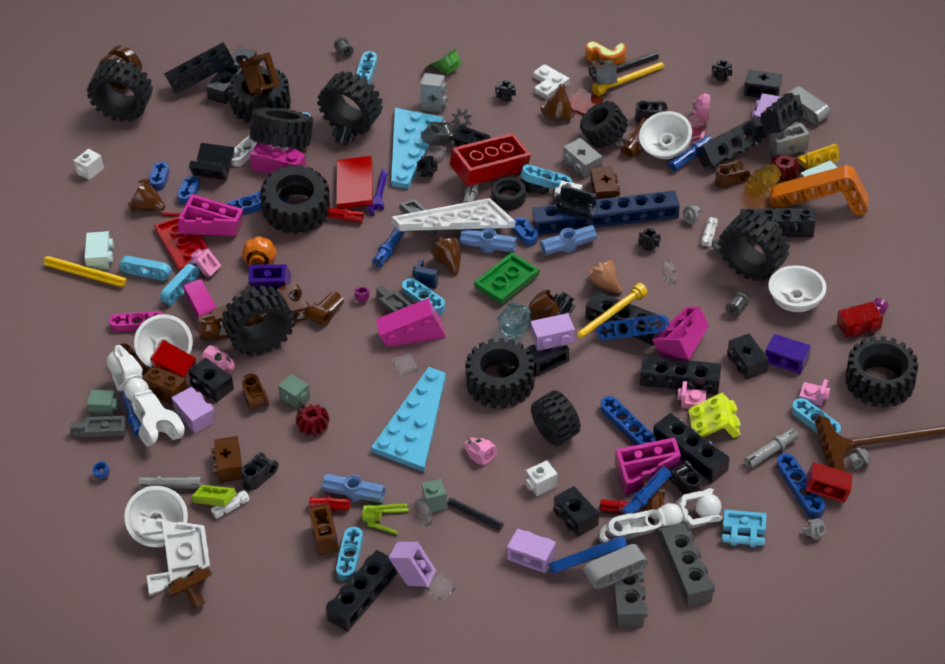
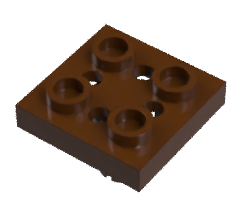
M202 567L196 568L187 574L188 578L183 579L181 576L167 584L169 588L164 592L168 599L181 592H186L193 606L192 608L195 609L205 604L197 586L212 574L209 568L204 570Z

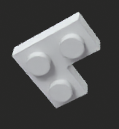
M545 64L533 72V78L541 82L534 88V93L546 100L556 91L559 84H564L565 87L570 84V78Z

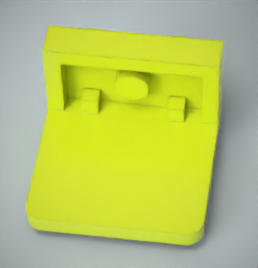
M723 392L691 407L688 411L692 429H695L702 437L708 436L722 428L733 438L740 435L739 426L741 424L735 412L737 411V406Z

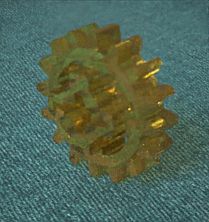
M767 164L766 167H761L760 170L757 169L750 176L751 179L746 182L745 191L752 198L755 196L758 198L761 194L765 195V192H770L773 189L772 187L776 185L775 183L780 180L781 171L774 164Z

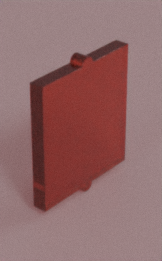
M579 88L569 100L572 111L584 115L593 105L602 102L603 98L593 94V92Z

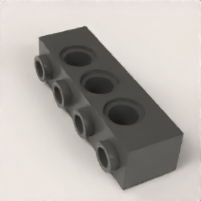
M685 523L661 528L660 543L688 608L712 602L715 586L713 580H709L707 576L706 564L700 560L699 548L693 544L694 538L691 530L688 531Z
M643 570L613 583L617 628L642 627L644 618L648 617L647 604L643 605L642 601L646 600L645 587H641V582H644Z

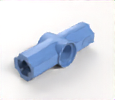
M593 225L577 230L565 228L560 232V235L541 240L540 247L544 256L559 251L570 253L575 251L578 245L597 240V234Z
M489 228L481 232L462 229L460 244L481 247V250L485 253H492L495 250L515 253L517 237L498 235L495 230Z
M325 474L322 491L346 496V499H349L351 502L363 499L381 503L385 498L386 486L362 481L358 475L342 477Z

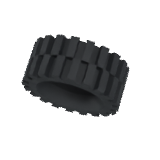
M111 59L110 63L106 60L97 67L87 88L88 99H91L90 104L92 106L96 105L95 110L97 112H104V117L109 115L111 120L114 121L116 118H119L120 122H125L126 118L128 122L133 121L134 118L138 119L140 114H143L152 95L153 86H150L152 83L151 79H146L148 74L146 72L141 73L142 68L139 66L133 67V63L130 61L126 64L123 59H120L119 62H116V59ZM108 82L120 83L129 88L134 95H121L115 92Z
M260 66L265 85L271 84L267 69ZM275 69L280 85L272 88L269 91L270 93L266 95L251 96L249 95L243 72L241 75L237 73L235 79L232 78L231 84H229L231 107L234 115H237V118L240 120L243 118V121L248 123L252 118L253 109L259 107L290 109V91L285 74Z
M342 71L339 74L336 73L320 91L317 97L319 99L317 105L321 106L319 111L324 113L323 118L325 120L328 119L330 121V126L335 125L339 129V126L343 125L352 128L351 133L355 134V136L357 134L362 135L369 130L380 116L383 109L381 105L383 102L382 98H378L380 93L373 90L375 86L373 84L369 85L365 77L362 80L357 73L353 76L352 72L347 71L345 74ZM342 95L353 100L360 110L350 106Z
M259 107L252 110L249 138L256 140L258 143L272 145L273 147L306 148L310 146L313 117L303 114V112H295V110H286L285 108Z
M747 211L745 214L740 213L720 234L718 245L721 247L719 251L724 253L723 260L730 263L728 266L731 269L734 267L737 270L735 273L738 275L742 273L745 279L752 277L753 281H758L759 279L760 281H765L785 262L789 256L788 249L790 246L785 243L788 240L786 235H781L783 230L781 228L777 229L775 227L776 223L773 220L769 222L767 216L763 215L760 217L758 212L751 214V211ZM746 237L757 243L764 253L754 249Z
M259 286V290L252 287L248 293L245 290L240 292L241 296L239 298L234 296L232 298L233 303H228L225 306L227 311L222 313V324L236 350H239L241 354L246 352L248 356H253V353L256 352L258 356L262 355V351L265 350L267 353L272 352V347L275 346L277 349L281 346V341L286 342L288 340L286 335L292 334V327H295V318L280 291L274 290L270 286L267 290L265 286ZM270 312L268 317L261 323L253 326H244L256 315Z
M875 336L870 337L869 342L863 339L860 345L856 343L853 346V350L851 349L847 362L845 382L848 385L849 392L854 391L853 396L856 399L862 397L863 403L867 404L870 401L872 406L877 407L878 403H881L883 407H888L889 403H892L893 406L898 405L899 400L902 403L905 402L907 396L911 397L919 367L916 354L913 355V350L910 347L905 349L906 344L904 342L897 344V339L891 338V341H888L885 336H881L880 340H876ZM872 367H884L893 371L898 378L880 380L867 375L864 371Z
M499 338V342L489 339L488 344H485L483 341L479 343V349L474 347L471 349L472 354L468 353L467 361H465L466 386L470 396L473 395V399L476 402L481 399V405L483 406L489 403L491 408L501 405V409L507 408V404H511L512 407L516 406L518 400L522 403L525 401V395L528 397L531 395V389H534L535 382L534 358L532 354L530 355L528 348L523 349L522 343L519 342L515 345L512 339H509L508 342H504V338ZM495 365H507L517 369L515 373L504 378L491 377L483 372L486 368Z

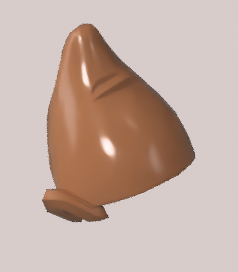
M611 259L604 264L599 262L589 270L590 274L587 279L596 287L616 294L623 292L618 282L616 266Z

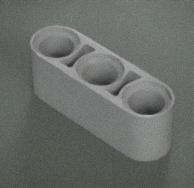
M796 86L786 92L793 93L794 95L800 94L803 111L802 117L811 123L818 124L831 115V110L827 104L802 87Z
M631 544L589 562L585 565L583 572L594 589H601L644 570L648 565V560L636 544Z

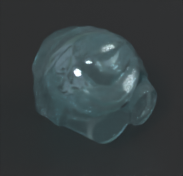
M510 302L497 318L501 332L509 338H515L524 334L530 325L531 311L523 305Z

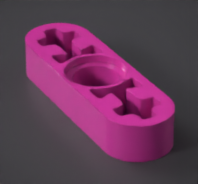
M152 311L114 314L109 319L110 327L114 332L137 331L144 321L156 315H163V313ZM135 320H142L139 324L133 323Z

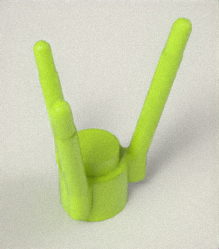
M406 503L378 506L365 505L362 512L363 522H368V527H374L397 535V531L376 522L381 521L382 513L409 512V509L406 508Z

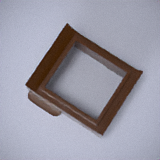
M270 52L252 56L246 61L241 59L238 62L239 67L242 69L249 95H264L272 88L280 85ZM262 61L265 62L271 84L265 85L259 66Z

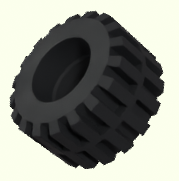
M602 101L597 105H593L592 108H589L584 113L583 118L580 120V128L591 145L596 148H605L614 142L616 143L619 138H622L623 133L627 130L628 120L613 101Z
M552 390L531 404L533 421L541 435L551 444L559 446L580 432L581 423L577 411L561 392Z

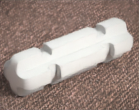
M710 217L708 219V224H706L701 239L702 246H711V240H713L718 225L717 218Z
M244 490L237 493V496L226 507L214 506L211 508L212 515L216 519L222 517L224 512L227 514L239 507L240 503L248 502L250 500L249 495Z

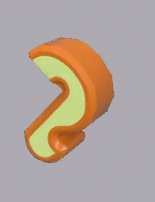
M590 41L585 45V58L589 62L591 60L611 58L617 66L626 61V45L620 43L614 50H610L595 41Z

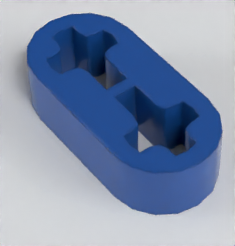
M157 162L153 165L149 183L156 191L162 190L166 186L170 174L169 166L166 162Z
M188 176L184 178L177 192L180 204L186 205L191 194L197 195L200 188L197 177Z
M523 217L515 218V228H512L513 233L524 245L532 246L537 244V230L527 219Z

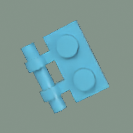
M724 510L723 531L731 532V535L723 534L722 542L730 543V545L737 546V544L750 545L749 547H756V545L765 546V538L757 537V534L765 535L767 513ZM738 533H749L750 536H740Z

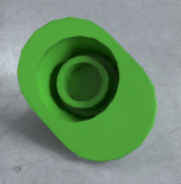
M458 46L443 58L424 68L433 65L441 73L454 72L462 65V61L456 51Z

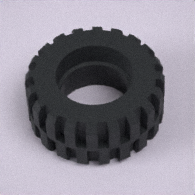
M287 165L286 168L280 167L276 172L273 171L263 181L260 190L262 214L266 221L273 225L275 229H282L285 233L293 232V234H298V232L302 231L306 233L311 228L312 230L317 228L318 224L321 225L328 216L330 208L329 185L318 171H313V168L308 166L305 168L303 165ZM291 194H301L310 198L301 204H288L281 201L284 197Z

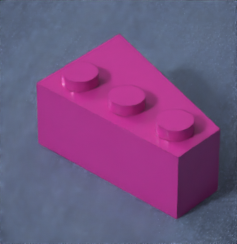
M257 142L249 153L252 170L270 174L273 171L276 172L280 167L286 168L287 165H303L306 168L305 154L289 147H273L272 145H264Z
M191 194L178 219V234L236 236L242 225L243 209Z
M429 298L376 319L379 336L386 347L446 337L442 320Z
M701 307L684 308L669 323L667 330L659 332L652 339L660 357L690 359L709 327Z
M675 438L616 449L614 463L625 496L643 487V481H649L662 466L667 469L679 466L681 454Z

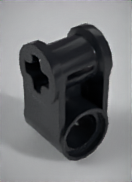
M664 101L637 102L635 121L640 123L642 118H645L646 121L657 113L667 111V104Z
M262 452L256 454L241 469L244 488L247 490L259 488L261 484L276 473L279 465L278 462L275 460L271 461Z
M687 460L682 461L681 465L675 468L668 469L672 474L669 480L684 495L698 491L702 492V477Z

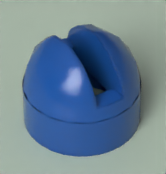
M100 461L93 466L92 472L98 479H104L109 476L110 468L106 462Z

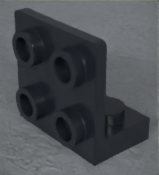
M201 143L197 160L190 161L189 169L194 176L227 180L235 149L231 146Z

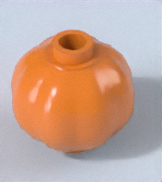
M261 236L247 240L242 249V257L249 267L250 265H264V263L265 265H271L274 263L277 254L272 241Z

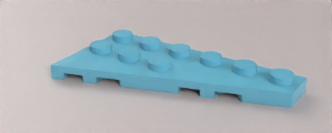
M395 108L392 186L409 189L418 172L416 171V162L421 159V156H426L432 144H427L422 140L421 133L431 122L444 121L443 117Z
M431 367L427 368L372 445L373 453L425 473L426 461L429 456V448L432 443L437 413L440 408V400L446 381L445 372Z

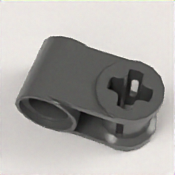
M449 121L431 122L421 133V138L427 144H447L453 141L451 137L454 133H452Z

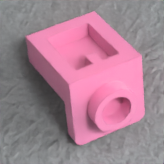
M209 249L196 250L188 261L192 265L196 264L206 278L211 277L221 266Z
M824 379L822 386L804 382L799 398L806 399L813 405L822 407L824 399L828 400L831 388H827L828 380Z
M683 381V387L678 389V400H681V408L690 409L705 401L706 390L687 389V382Z

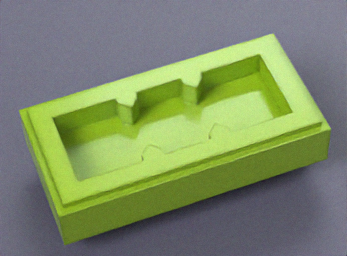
M202 485L191 498L193 503L226 507L237 493L234 488Z

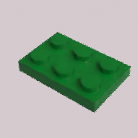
M511 252L474 281V287L502 305L539 275V269Z

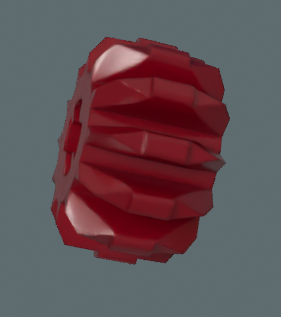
M778 154L777 157L772 158L769 164L771 178H775L776 181L780 180L782 183L796 179L800 169L798 160L793 159V156L788 157L786 154L784 156Z
M310 403L309 407L303 406L302 410H298L295 420L300 433H304L306 436L312 434L315 437L316 433L323 434V430H328L330 418L325 407L321 408L319 404L313 406Z

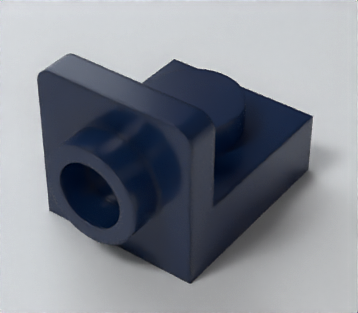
M420 259L417 266L414 265L412 276L426 287L437 288L438 270L424 268V260Z

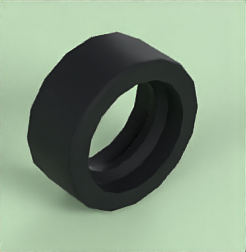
M505 177L495 181L492 185V201L501 209H517L525 202L526 187L521 180L514 177ZM506 190L518 192V194L510 197L502 196L499 193Z

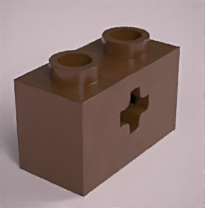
M612 166L591 168V185L593 193L596 194V200L620 196V186L616 185L618 183L617 173L613 172Z
M152 366L142 377L147 382L149 390L151 389L157 399L173 405L172 397L187 389L185 378Z
M238 436L214 439L215 448H211L212 459L216 460V463H213L214 475L219 476L220 483L242 480V460Z
M329 504L309 508L318 555L339 552L337 533Z

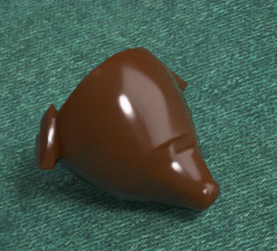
M564 84L558 85V88L549 97L545 106L540 105L544 116L565 119V122H567L575 115L572 112L571 103L566 94Z
M143 179L138 182L141 184L134 193L131 202H128L132 213L135 212V209L143 211H163L165 209V204L159 194L149 184L150 179Z
M440 237L438 241H435L431 254L438 262L445 265L453 275H457L461 262V246L457 238L444 239Z
M550 289L543 290L530 302L523 317L525 324L558 315L560 308L557 307V302L551 301L553 296L550 294Z

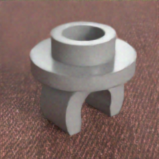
M686 206L683 210L684 220L688 224L695 223L699 220L698 212H702V209L698 206Z
M859 447L856 448L857 453L849 456L850 463L855 469L861 467L863 463L868 466L871 459L869 453L865 448L862 450Z
M818 518L808 520L810 527H802L804 535L811 536L812 539L816 540L821 539L826 531L823 520Z

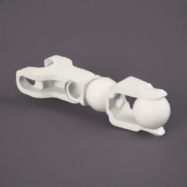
M116 345L115 350L107 357V367L112 373L117 390L124 391L126 398L131 401V406H133V410L141 422L138 435L146 446L155 445L158 432L166 433L172 440L182 438L184 435V425L179 416L161 405L155 394L152 393L151 389L149 390L147 382L142 379V367L121 345Z
M711 488L702 492L685 494L676 501V504L667 503L657 510L614 517L599 530L598 537L602 543L622 536L625 537V540L651 533L656 529L660 530L661 528L685 523L687 530L706 525L707 523L720 522L723 519L719 515L722 509L721 501L712 494L714 489ZM697 500L695 504L696 512L702 518L692 519L685 508L686 503ZM648 517L655 521V525H651L648 522ZM606 530H608L610 536L613 537V539L606 538Z

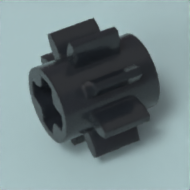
M726 60L717 61L716 65H712V76L718 81L728 80V76H732L733 73L732 64H729Z
M508 80L501 81L499 86H495L496 98H500L504 102L512 100V96H516L515 84Z
M457 109L458 114H452L454 120L451 123L457 124L456 129L459 125L465 127L467 124L472 125V122L469 120L473 115L467 114L468 109H465L463 113L461 109ZM464 115L466 121L460 123L458 117Z
M340 125L339 129L334 128L332 136L336 138V143L347 146L348 142H353L355 134L351 133L352 128Z
M430 155L427 157L421 156V159L416 162V171L421 172L423 177H427V175L433 177V174L438 171V161H434V157Z
M647 228L643 233L639 232L638 245H642L643 250L653 251L656 247L660 246L661 235L656 234L655 229Z
M562 292L561 295L556 293L551 300L557 302V307L560 308L559 313L561 314L566 312L572 313L575 308L574 303H572L574 298L565 292Z

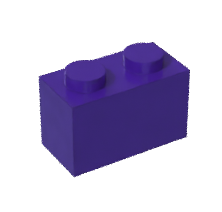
M286 264L250 265L248 283L251 288L255 287L256 290H259V286H265L267 290L270 286L274 290H278L281 286L290 284L291 272Z
M774 334L766 348L765 355L768 358V364L802 374L810 358L811 345Z

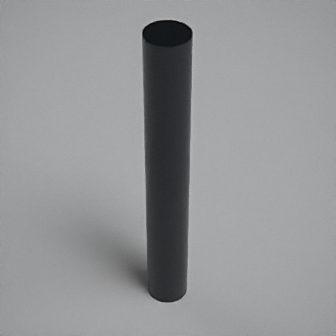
M654 52L616 66L617 72L657 59L659 54Z
M452 497L447 502V505L498 530H501L504 526L503 522Z

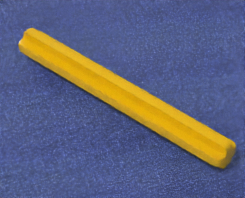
M51 256L44 258L43 264L48 267L118 287H125L127 280L125 277Z

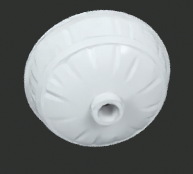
M672 111L660 112L651 116L644 122L639 133L643 149L659 159L677 157L686 150L692 138L690 122L683 115Z
M804 266L783 267L777 270L769 280V292L775 303L791 312H805L813 309L826 294L824 278L815 270Z
M156 315L147 319L140 325L135 334L134 347L136 354L150 368L152 367L150 357L162 339L188 354L192 350L193 340L190 329L182 320L172 315Z
M150 486L135 493L126 506L124 516L125 525L131 537L138 543L153 548L165 546L164 535L162 533L141 536L139 516H147V518L151 519L160 518L176 523L178 521L187 523L188 520L187 508L183 499L172 489L163 486Z

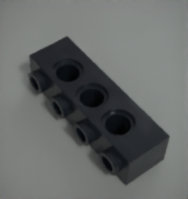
M222 42L164 73L176 95L235 62L228 48Z
M239 47L232 55L235 63L219 71L206 86L208 100L227 104L230 100V81L232 78L235 79L237 73L242 74V69L239 67L238 62L241 59L246 61L250 57L257 55V51Z
M786 93L782 98L777 99V102L766 107V110L761 113L764 134L781 133L803 115L800 94Z
M757 117L696 147L695 150L703 167L710 166L714 168L721 164V160L727 161L734 158L736 152L738 154L748 150V146L751 145L753 147L762 143L761 139L767 136L764 134L763 127Z
M740 209V213L745 214L747 211H751V214L758 212L760 217L763 215L767 216L769 222L773 220L776 223L775 227L783 230L782 236L814 237L816 222L814 209Z
M596 291L586 304V319L590 321L595 320L621 300ZM628 304L605 322L658 314ZM639 321L637 327L640 331H644L646 324L643 321ZM663 321L651 323V327L656 325L661 326L663 325ZM624 323L620 325L621 333L626 334L628 331V327ZM658 333L632 337L654 345L652 339Z
M643 355L640 385L678 390L683 387V381H686L687 389L706 390L708 394H718L722 364Z
M669 413L653 425V434L656 437V441L675 438L681 454L680 460H687L710 483L716 481L729 470L730 457L724 451L715 447L711 441L699 435L695 429H691L683 423L680 418Z
M376 550L366 558L363 566L353 573L349 582L344 584L336 597L327 603V621L347 632L350 631L397 576L398 571L388 555Z

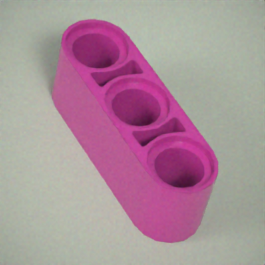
M201 279L183 285L186 298L197 319L201 315L216 309V305Z

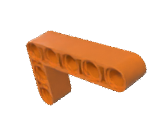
M846 165L775 184L770 190L769 203L774 208H783L842 192L852 212L856 215H864L868 211L869 196L856 170L852 166Z

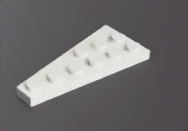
M490 198L392 216V224L399 231L515 228V221Z

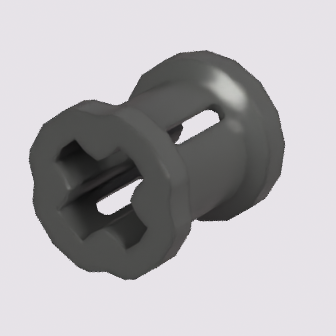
M339 37L335 40L334 48L339 51L342 58L352 56L354 52L353 47L348 44L345 37Z
M741 292L734 293L732 301L728 302L725 307L727 313L734 317L740 316L742 308L749 303L747 295Z

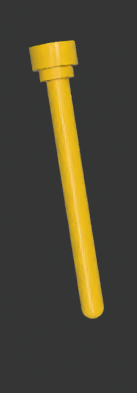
M660 62L617 78L618 83L602 85L594 83L592 84L593 93L597 97L601 96L609 88L663 69L664 63Z
M637 283L632 287L629 295L578 331V338L585 337L633 300L643 299L648 295L647 288L642 283Z

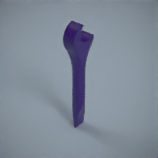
M381 170L376 195L373 198V205H368V212L372 216H375V209H382L384 211L382 196L389 170Z

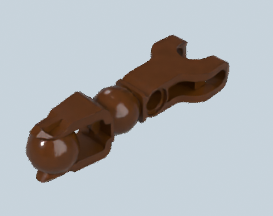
M292 283L278 288V291L283 295L294 315V322L297 323L308 319L307 313L311 307L306 301L296 302L300 300L302 295L300 286ZM227 304L198 317L196 327L201 335L199 337L200 340L229 338L223 324H220L223 318V311H227L225 307ZM270 312L256 315L244 326H253L254 323H261L268 317Z

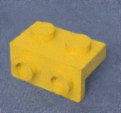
M832 144L797 157L798 164L809 170L827 161L832 163L839 161V146Z

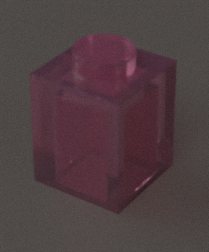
M698 114L686 117L692 128L690 142L704 138L705 129L707 128L706 122Z

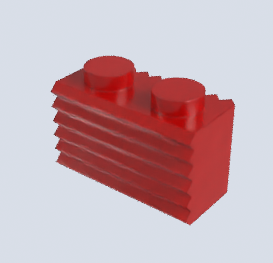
M873 301L846 309L843 308L838 311L837 324L845 338L850 336L857 337L862 333L875 332L882 328L883 316Z
M162 339L150 357V362L152 366L164 369L186 380L189 375L188 370L196 364V358Z
M812 462L807 472L806 491L814 492V494L818 493L822 497L826 496V498L834 499V501L837 500L838 502L845 503L852 490V474Z

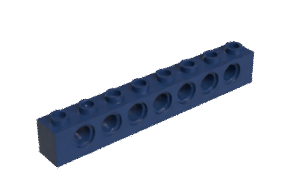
M675 190L597 199L596 210L590 220L558 212L555 210L556 205L532 207V222L538 235L560 233L565 228L577 230L593 225L594 228L676 219L679 218L680 204Z

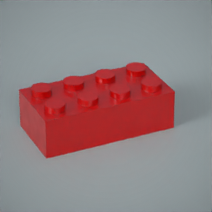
M509 133L452 148L449 165L466 187L520 173L524 165H529L531 154L514 133Z

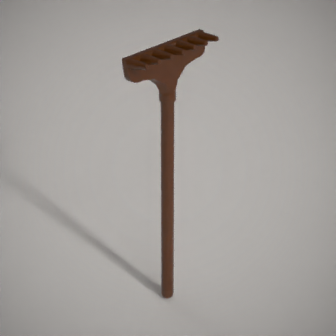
M819 413L814 419L828 467L844 472V457L849 450L857 446L945 434L944 425L862 438H846L834 430L828 417H821Z

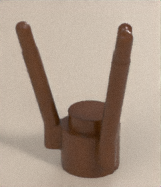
M642 118L634 133H630L626 143L621 148L622 153L627 157L638 156L644 151L643 147H638L639 143L635 140V137L645 122V118Z

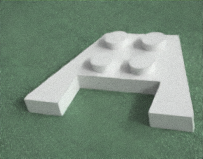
M139 516L141 536L163 533L169 572L147 575L149 596L169 588L167 584L181 576L183 579L188 578L187 574L196 568L202 567L203 570L210 568L206 534L203 525L179 521L176 523L160 518L151 519L147 518V516Z

